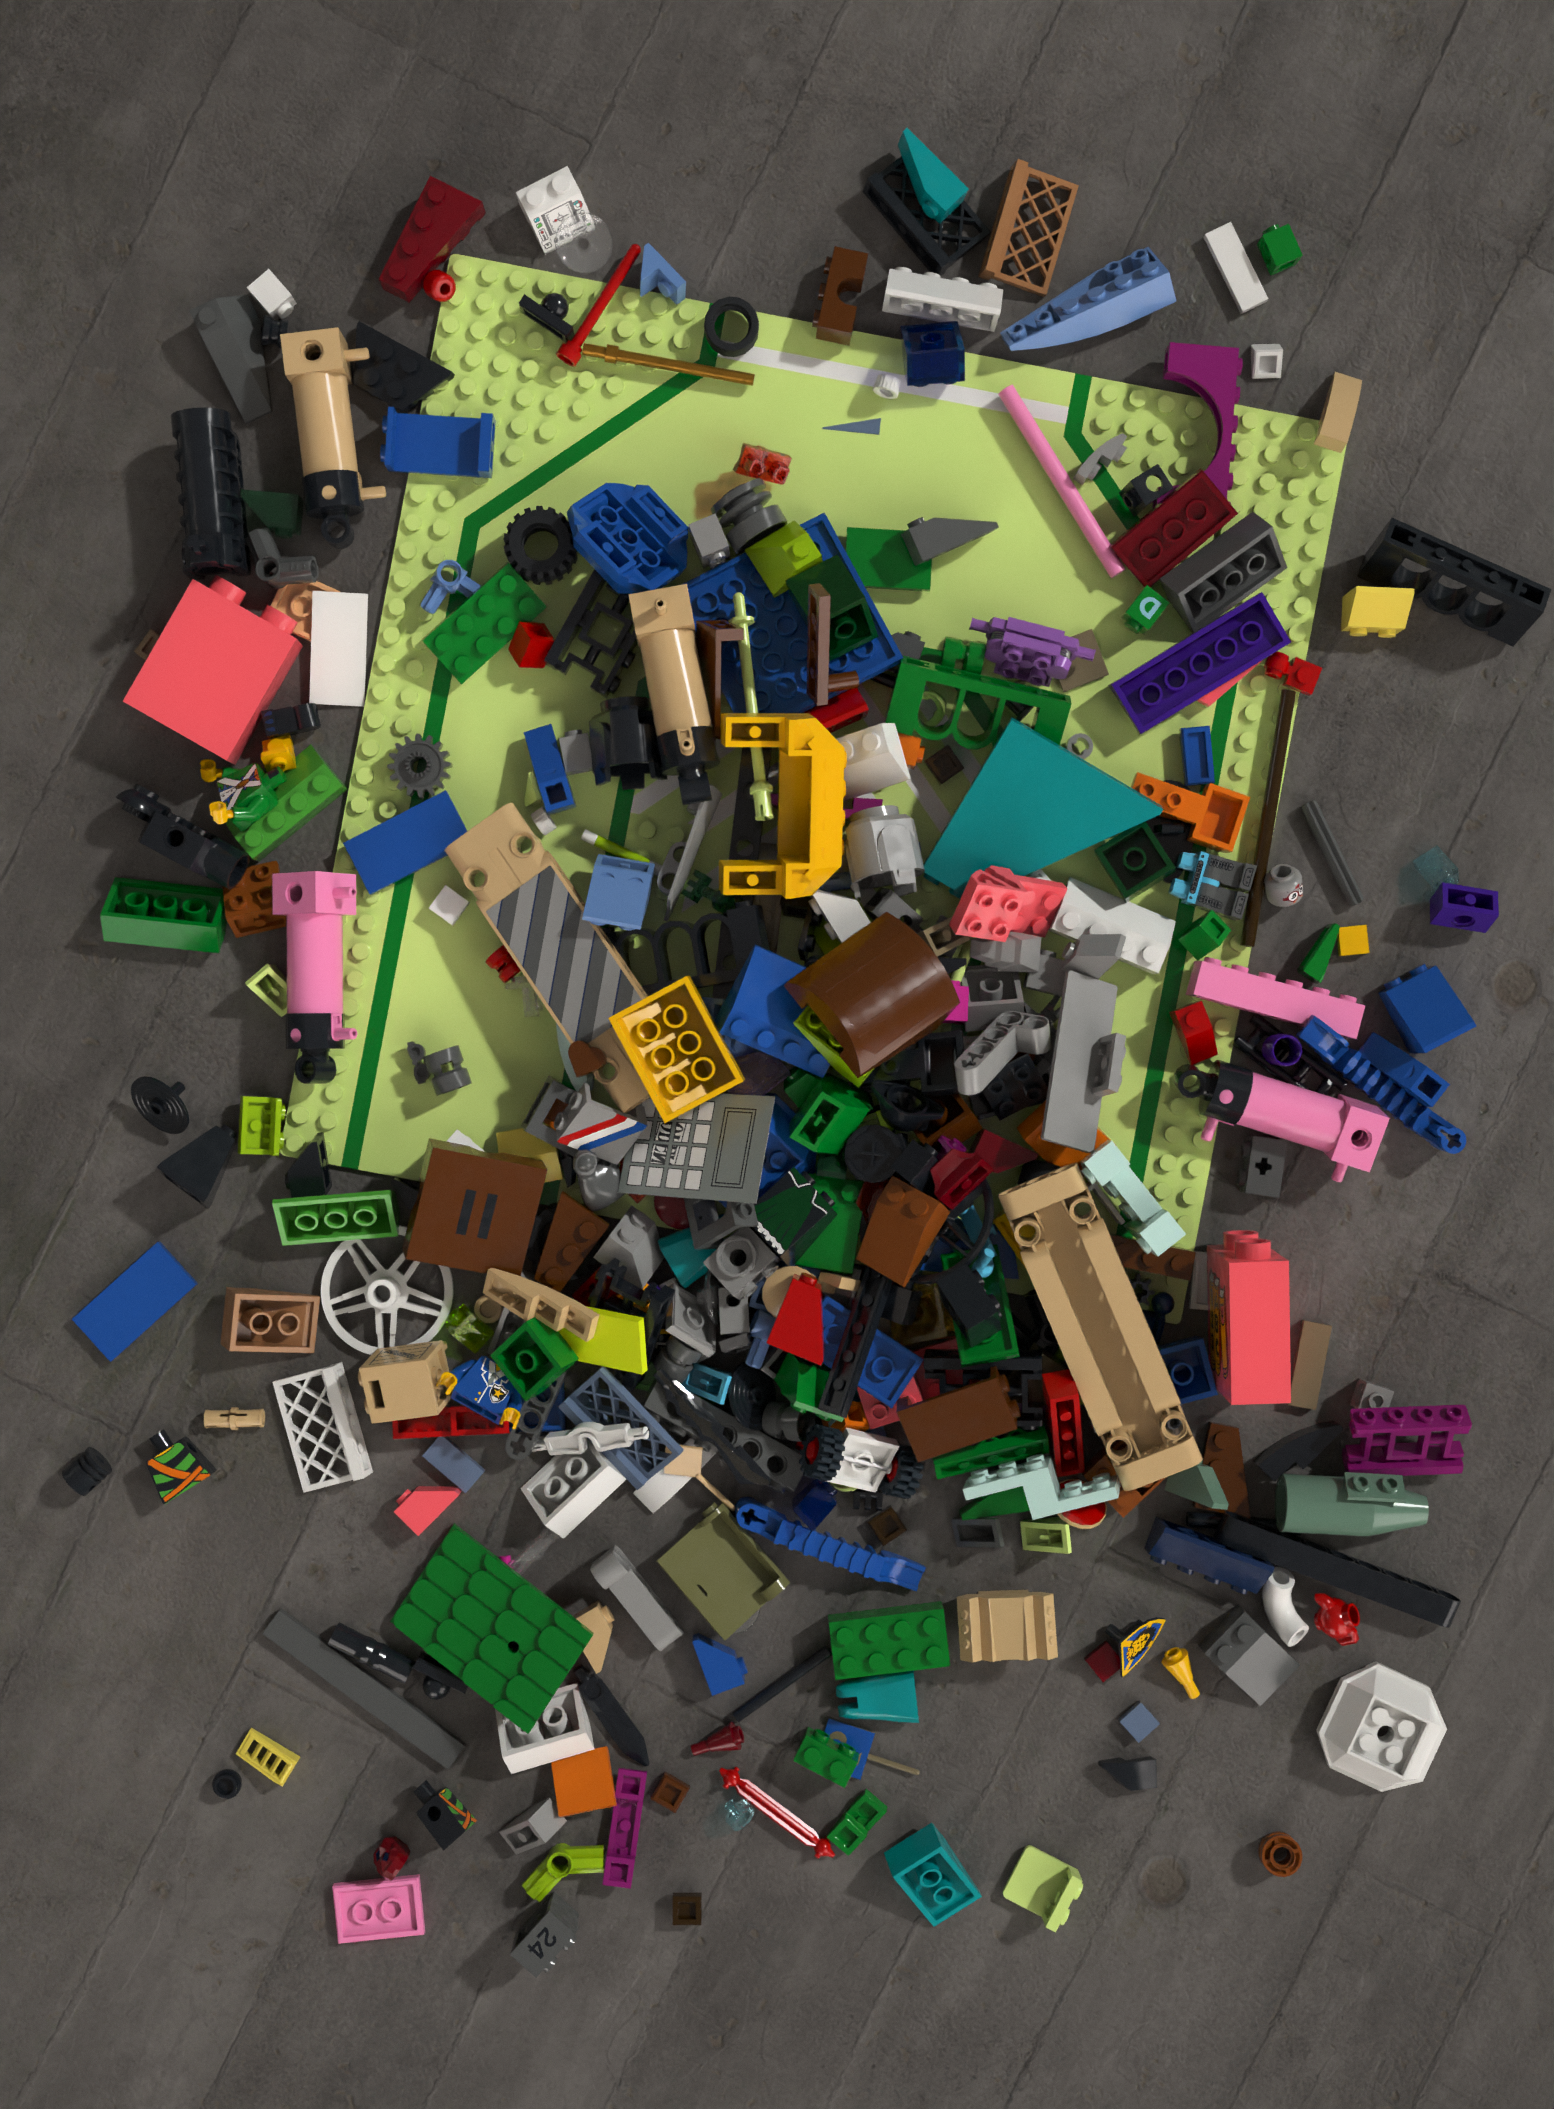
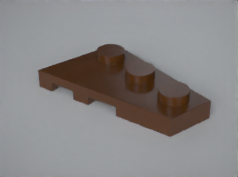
M562 1191L534 1279L544 1286L561 1292L609 1227V1224Z
M1209 1421L1202 1453V1464L1213 1467L1229 1505L1227 1510L1214 1509L1193 1501L1192 1506L1221 1513L1231 1511L1250 1518L1239 1428Z

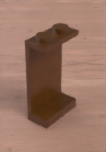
M726 620L696 621V644L711 724L714 728L715 738L721 740V641L744 640V628Z
M996 1366L990 1368V1378L914 1404L911 1403L909 1396L897 1400V1415L918 1462L1017 1429V1417L1021 1416L1016 1400H1010L1007 1393L1010 1391L1007 1378L1004 1374H999Z

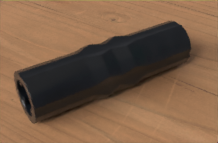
M340 1622L328 1642L329 1646L353 1657L359 1663L366 1664L371 1669L380 1671L403 1684L407 1681L416 1661L389 1648L386 1644L377 1642L374 1638L363 1635Z

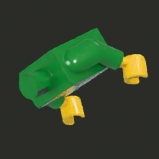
M204 759L200 762L201 778L205 782H213L217 778H221L217 781L222 802H212L209 805L210 815L217 824H224L229 818L241 832L277 806L279 801L275 788L287 781L286 775L279 766L266 773L258 763H252L241 769L229 767L216 769L214 760Z

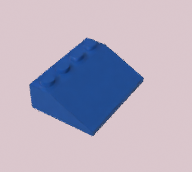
M754 944L714 1020L719 1033L823 1078L830 1063L793 1024L806 1007L802 1009L784 987L786 982L807 967Z

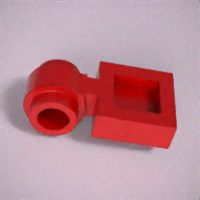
M1278 651L1268 656L1264 665L1267 676L1281 679L1282 675H1285L1286 678L1283 686L1308 696L1312 695L1322 667L1297 657L1293 658L1290 665L1288 662L1289 656Z

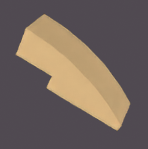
M1334 372L1318 423L1319 428L1314 445L1339 453L1343 451L1348 443L1355 418L1362 380Z

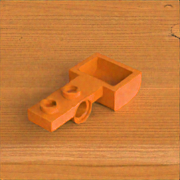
M1139 772L1135 774L1131 788L1162 805L1164 810L1159 816L1192 824L1187 841L1222 853L1233 851L1250 800L1249 796L1212 783L1204 786L1201 795Z

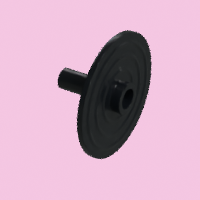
M147 1076L139 1077L132 1083V1100L140 1114L151 1125L169 1134H180L187 1129L189 1114L184 1102L179 1097L185 1090L183 1083L177 1081L170 1088L162 1081Z
M742 1362L731 1375L729 1393H727L724 1402L731 1406L735 1418L744 1428L751 1431L763 1429L762 1417L766 1405L770 1401H776L775 1386L772 1378L766 1373Z

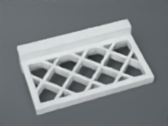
M342 1362L272 1382L303 1493L351 1480H360L373 1473ZM322 1375L325 1386L321 1395L308 1387L311 1379ZM306 1379L304 1384L299 1382L300 1380ZM291 1383L301 1389L295 1401L285 1396L282 1385ZM305 1392L317 1399L312 1411L299 1405ZM321 1403L331 1407L333 1415L329 1422L316 1415ZM295 1409L308 1416L302 1429L293 1424L291 1417ZM312 1420L326 1427L320 1439L306 1432ZM329 1430L339 1435L340 1444L337 1450L323 1442ZM303 1437L316 1444L310 1457L300 1450L299 1444ZM320 1447L333 1455L327 1467L314 1460ZM337 1458L347 1463L349 1474L341 1476L331 1470ZM311 1465L324 1472L320 1481L310 1484L307 1474Z

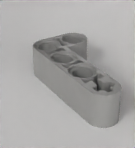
M1007 1011L997 1016L955 1061L958 1091L964 1095L980 1093L1018 1051L1029 1054H1043L1051 1050L1049 1020L1044 1016L1017 1011Z
M614 1545L592 1563L590 1570L596 1581L605 1590L609 1588L659 1651L665 1649L684 1634L680 1624L618 1546Z

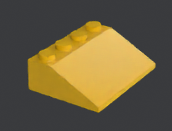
M685 976L608 1018L664 1123L745 1080L690 976Z

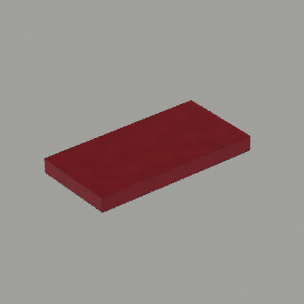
M1200 468L1109 546L1144 588L1146 585L1151 587L1233 519L1238 512L1202 468Z

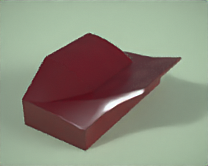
M952 1148L930 1169L935 1184L934 1194L941 1202L953 1210L995 1169L978 1153H966Z

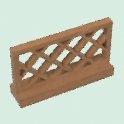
M1017 159L1010 167L978 277L988 281L992 278L1045 297L1079 185L1028 167V162ZM1028 177L1039 180L1043 191L1031 196L1026 186ZM1058 187L1069 191L1067 201L1059 206L1051 192ZM1046 194L1052 209L1040 214L1034 199ZM1028 203L1035 218L1023 224L1018 211L1019 207ZM1064 208L1063 215L1060 211V209ZM1055 213L1060 225L1058 230L1050 233L1043 218ZM1015 221L1018 225L1016 228H1014ZM1038 222L1044 237L1032 242L1025 227ZM1020 230L1027 245L1015 251L1010 238L1013 233ZM1047 240L1052 252L1050 257L1042 261L1035 245ZM1007 249H1008V251H1009L1010 254L1007 255V256H1005V255H1006V251H1007ZM1030 249L1036 264L1024 269L1018 254ZM1010 258L1013 259L1019 273L1013 276L1001 273L1003 262ZM1039 268L1044 278L1041 287L1031 284L1027 275L1028 272Z

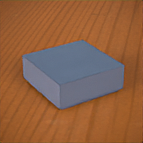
M1140 1700L1118 1719L1138 1743L1160 1724Z

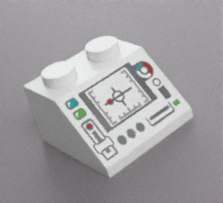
M568 166L516 192L519 205L545 255L596 230L581 191Z

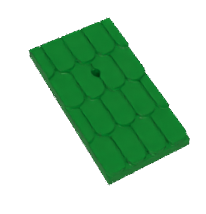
M455 1523L390 1620L397 1629L421 1646L426 1653L463 1680L468 1687L492 1704L497 1711L527 1734H529L594 1634Z

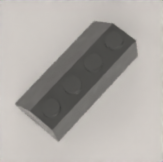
M1252 512L1162 576L1160 582L1169 602L1190 631L1194 633L1223 615L1287 569V565L1273 526Z

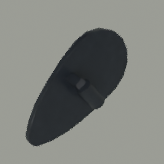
M1173 780L1164 781L1191 791L1190 788L1181 782ZM1158 815L1147 820L1146 823L1175 866L1176 872L1163 880L1166 883H1171L1173 878L1178 879L1183 872V869L1176 868L1179 854L1182 852L1191 853L1193 843L1187 841L1192 824L1181 820L1167 819Z

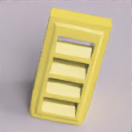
M253 1728L249 1730L236 1752V1755L282 1787L300 1759L299 1755ZM253 1740H256L258 1745L251 1754L247 1750ZM264 1746L268 1750L261 1760L257 1756ZM273 1753L277 1757L271 1766L267 1761ZM281 1760L286 1762L282 1771L277 1769Z

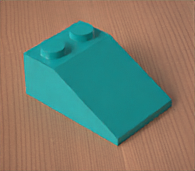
M932 1822L884 1852L892 1877L933 1927L982 1897L952 1848Z

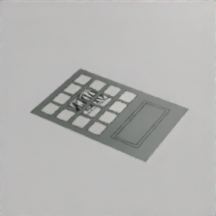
M719 1094L666 1123L661 1118L651 1097L640 1104L645 1107L647 1127L625 1154L618 1193L756 1204L775 1096Z

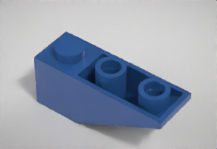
M552 724L524 732L546 812L552 815L577 807Z
M1375 1032L1371 1033L1358 1050L1361 1053V1058L1371 1062V1067L1382 1071L1381 1075L1393 1080L1395 1086L1403 1088L1406 1091L1405 1093L1410 1097L1416 1098L1418 1100L1417 1103L1421 1106L1433 1107L1450 1085L1426 1065Z

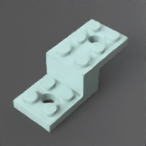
M1043 1454L1026 1458L1027 1462L1016 1464L1015 1461L1000 1464L998 1466L999 1469L989 1472L987 1468L971 1472V1476L967 1478L963 1487L965 1499L970 1500L1023 1486L1032 1520L1119 1498L1120 1491L1118 1476H1110L1109 1473L1098 1474L1092 1477L1093 1481L1082 1483L1081 1480L1071 1481L1064 1484L1065 1488L1061 1489L1052 1457H1044Z

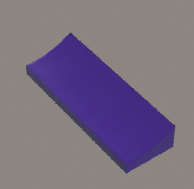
M1261 592L1108 686L1138 733L1142 734L1285 647L1291 641L1264 594Z

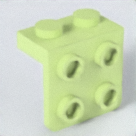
M1028 1845L1024 1848L1003 1888V1895L1006 1899L1041 1916L1045 1927L1056 1932L1059 1925H1064L1070 1913L1068 1908L1072 1900H1076L1080 1896L1083 1883L1078 1869L1034 1846Z

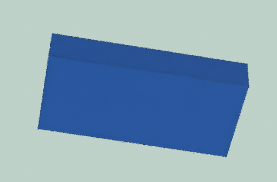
M1210 726L1179 729L1184 785L1214 784Z

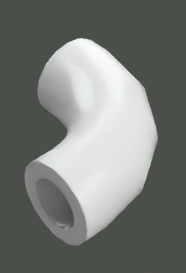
M1275 1567L1272 1575L1263 1585L1262 1598L1264 1610L1273 1629L1288 1647H1291L1303 1639L1309 1630V1626L1297 1614L1292 1603L1291 1592L1295 1584L1294 1576L1285 1568Z

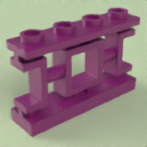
M1465 1405L1355 1408L1350 1410L1351 1421L1349 1422L1352 1438H1361L1360 1444L1345 1445V1448L1342 1450L1341 1457L1346 1472L1402 1476L1462 1474L1464 1465L1461 1458L1464 1457V1451L1461 1442L1453 1441L1454 1434H1469V1430L1472 1427V1422ZM1418 1435L1417 1442L1395 1443L1396 1436Z

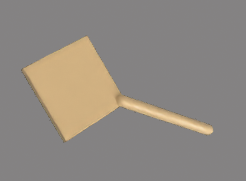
M680 1445L684 1451L664 1467V1473L696 1477L731 1511H735V1506L701 1475L703 1447ZM667 1447L665 1448L666 1453H672Z

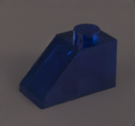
M815 1479L792 1499L793 1510L807 1527L813 1531L837 1505L835 1495L838 1492L830 1482H822L819 1479Z

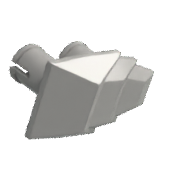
M1010 932L1006 942L981 938L971 939L970 957L985 962V966L998 968L997 971L1039 972L1042 937Z

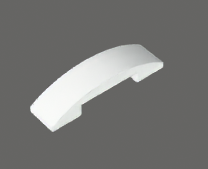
M704 1423L699 1427L700 1430L703 1429ZM724 1430L723 1435L729 1440V1435ZM717 1437L718 1441L724 1445V1443ZM689 1438L683 1445L695 1446V1440ZM711 1449L709 1452L703 1450L702 1467L717 1452ZM663 1468L651 1477L644 1486L635 1490L633 1494L654 1513L692 1477L665 1474Z

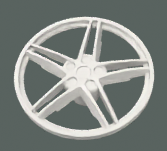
M399 1225L398 1235L405 1236L407 1227ZM361 1239L343 1241L331 1254L322 1275L321 1302L325 1316L335 1333L344 1342L354 1349L372 1355L376 1349L384 1348L383 1313H391L389 1347L395 1346L398 1308L422 1314L426 1313L437 1316V1320L422 1337L409 1344L429 1342L441 1330L451 1311L454 1284L450 1267L439 1265L444 1281V1300L442 1301L407 1286V1281L419 1265V1261H413L407 1272L403 1275L397 1269L406 1260L404 1253L398 1257L388 1270H385ZM354 1243L359 1245L377 1269L373 1274L370 1273L353 1247ZM348 1250L354 1259V1264L365 1279L366 1285L330 1300V1282L333 1270L340 1257ZM364 1293L366 1302L333 1310L332 1304ZM409 1294L441 1305L442 1309L439 1311L408 1302ZM371 1307L374 1308L378 1347L365 1344L354 1338L342 1327L335 1315L347 1312L352 1313Z

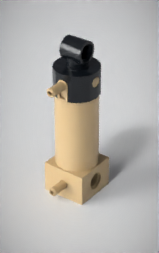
M338 327L280 334L285 376L293 388L303 470L302 482L306 515L311 518L323 519L321 525L323 537L332 547L345 549L352 544L355 534L350 525L349 517L364 511V500L386 497L384 486L362 487L361 475L358 472L348 385L353 384L350 361L369 359L368 348L348 349V344ZM343 526L345 529L341 537H331V532L335 527Z
M687 584L628 594L639 648L641 649L657 735V749L661 758L662 774L668 776L679 775L678 781L683 805L710 801L712 796L707 771L705 772V770L718 766L720 759L716 750L715 732L709 714Z

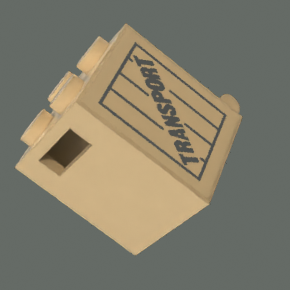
M439 1340L379 1348L359 1368L358 1381L360 1386L364 1388V1407L366 1413L370 1414L372 1424L439 1415L450 1401L452 1392L450 1395L445 1394L448 1389L445 1385L440 1384L438 1387L436 1386L441 1375L444 1372H449L445 1350L448 1348L446 1341Z

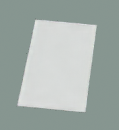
M328 591L312 592L309 703L364 707L368 594Z

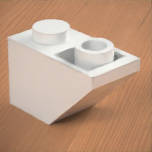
M817 890L811 895L812 899L808 901L817 916L823 915L827 922L823 927L832 941L837 938L839 942L843 943L871 923L859 902L852 897Z

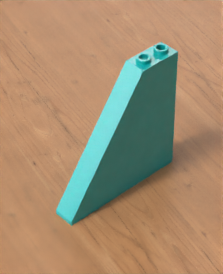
M1011 717L923 863L925 870L923 877L936 885H939L940 882L950 887L948 891L952 895L961 899L971 875L979 869L985 871L987 867L992 865L1010 868L1014 875L1025 876L1160 815L1164 809L1162 805Z

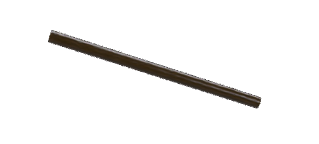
M1283 689L1281 691L1253 865H1257L1248 893L1240 942L1241 946L1246 947L1255 946L1265 885L1264 880L1267 873L1296 691Z

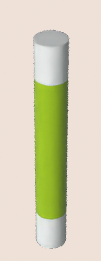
M587 829L583 832L581 840L619 858L654 863V875H659L662 865Z

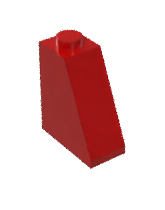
M802 1272L801 1275H797L794 1273L769 1334L767 1344L821 1366L825 1355L822 1285L817 1283L818 1279L810 1274Z

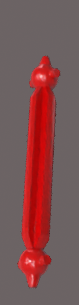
M734 1767V1769H719L723 1777V1787L725 1789L735 1787L737 1793L805 1846L814 1847V1856L817 1859L820 1856L831 1858L835 1856L827 1836L819 1839L816 1831L752 1782L740 1778L738 1773L740 1769L738 1767Z

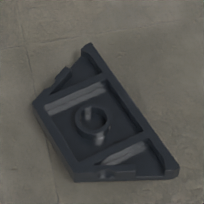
M358 321L355 349L368 348L370 356L367 360L355 361L354 385L401 412L407 413L417 405L418 401L426 399L433 394V389L444 381H451L454 378L455 374L452 371Z

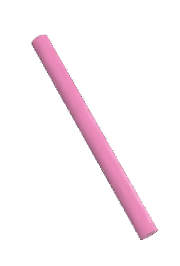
M1013 385L1006 387L998 394L1110 578H1114L1126 570V568L1109 546L1110 542Z

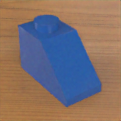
M699 1633L693 1635L692 1643L712 1696L745 1684L744 1675L748 1673L743 1657L738 1658L734 1649Z

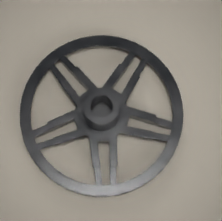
M898 1173L895 1175V1177L900 1179L901 1181H906ZM986 1178L953 1210L936 1197V1200L942 1203L950 1211V1214L909 1282L916 1284L936 1283L966 1263L969 1266L978 1256L988 1239L994 1216L993 1195ZM983 1194L985 1204L984 1221L978 1239L974 1244L964 1232V1224L958 1216L973 1205L974 1200ZM961 1239L971 1250L966 1253L955 1243ZM938 1240L964 1257L945 1271L930 1275L918 1274L923 1263H927Z

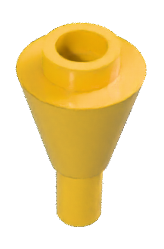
M1179 1647L1166 1651L1161 1661L1162 1665L1184 1686L1190 1699L1197 1698L1200 1692L1193 1681L1188 1651Z

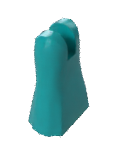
M724 1214L718 1215V1218L720 1219ZM690 1227L658 1239L660 1250L684 1288H687L709 1271L703 1262L717 1249H694Z
M914 1671L852 1679L836 1686L837 1697H857V1702L845 1703L837 1707L840 1717L919 1723Z

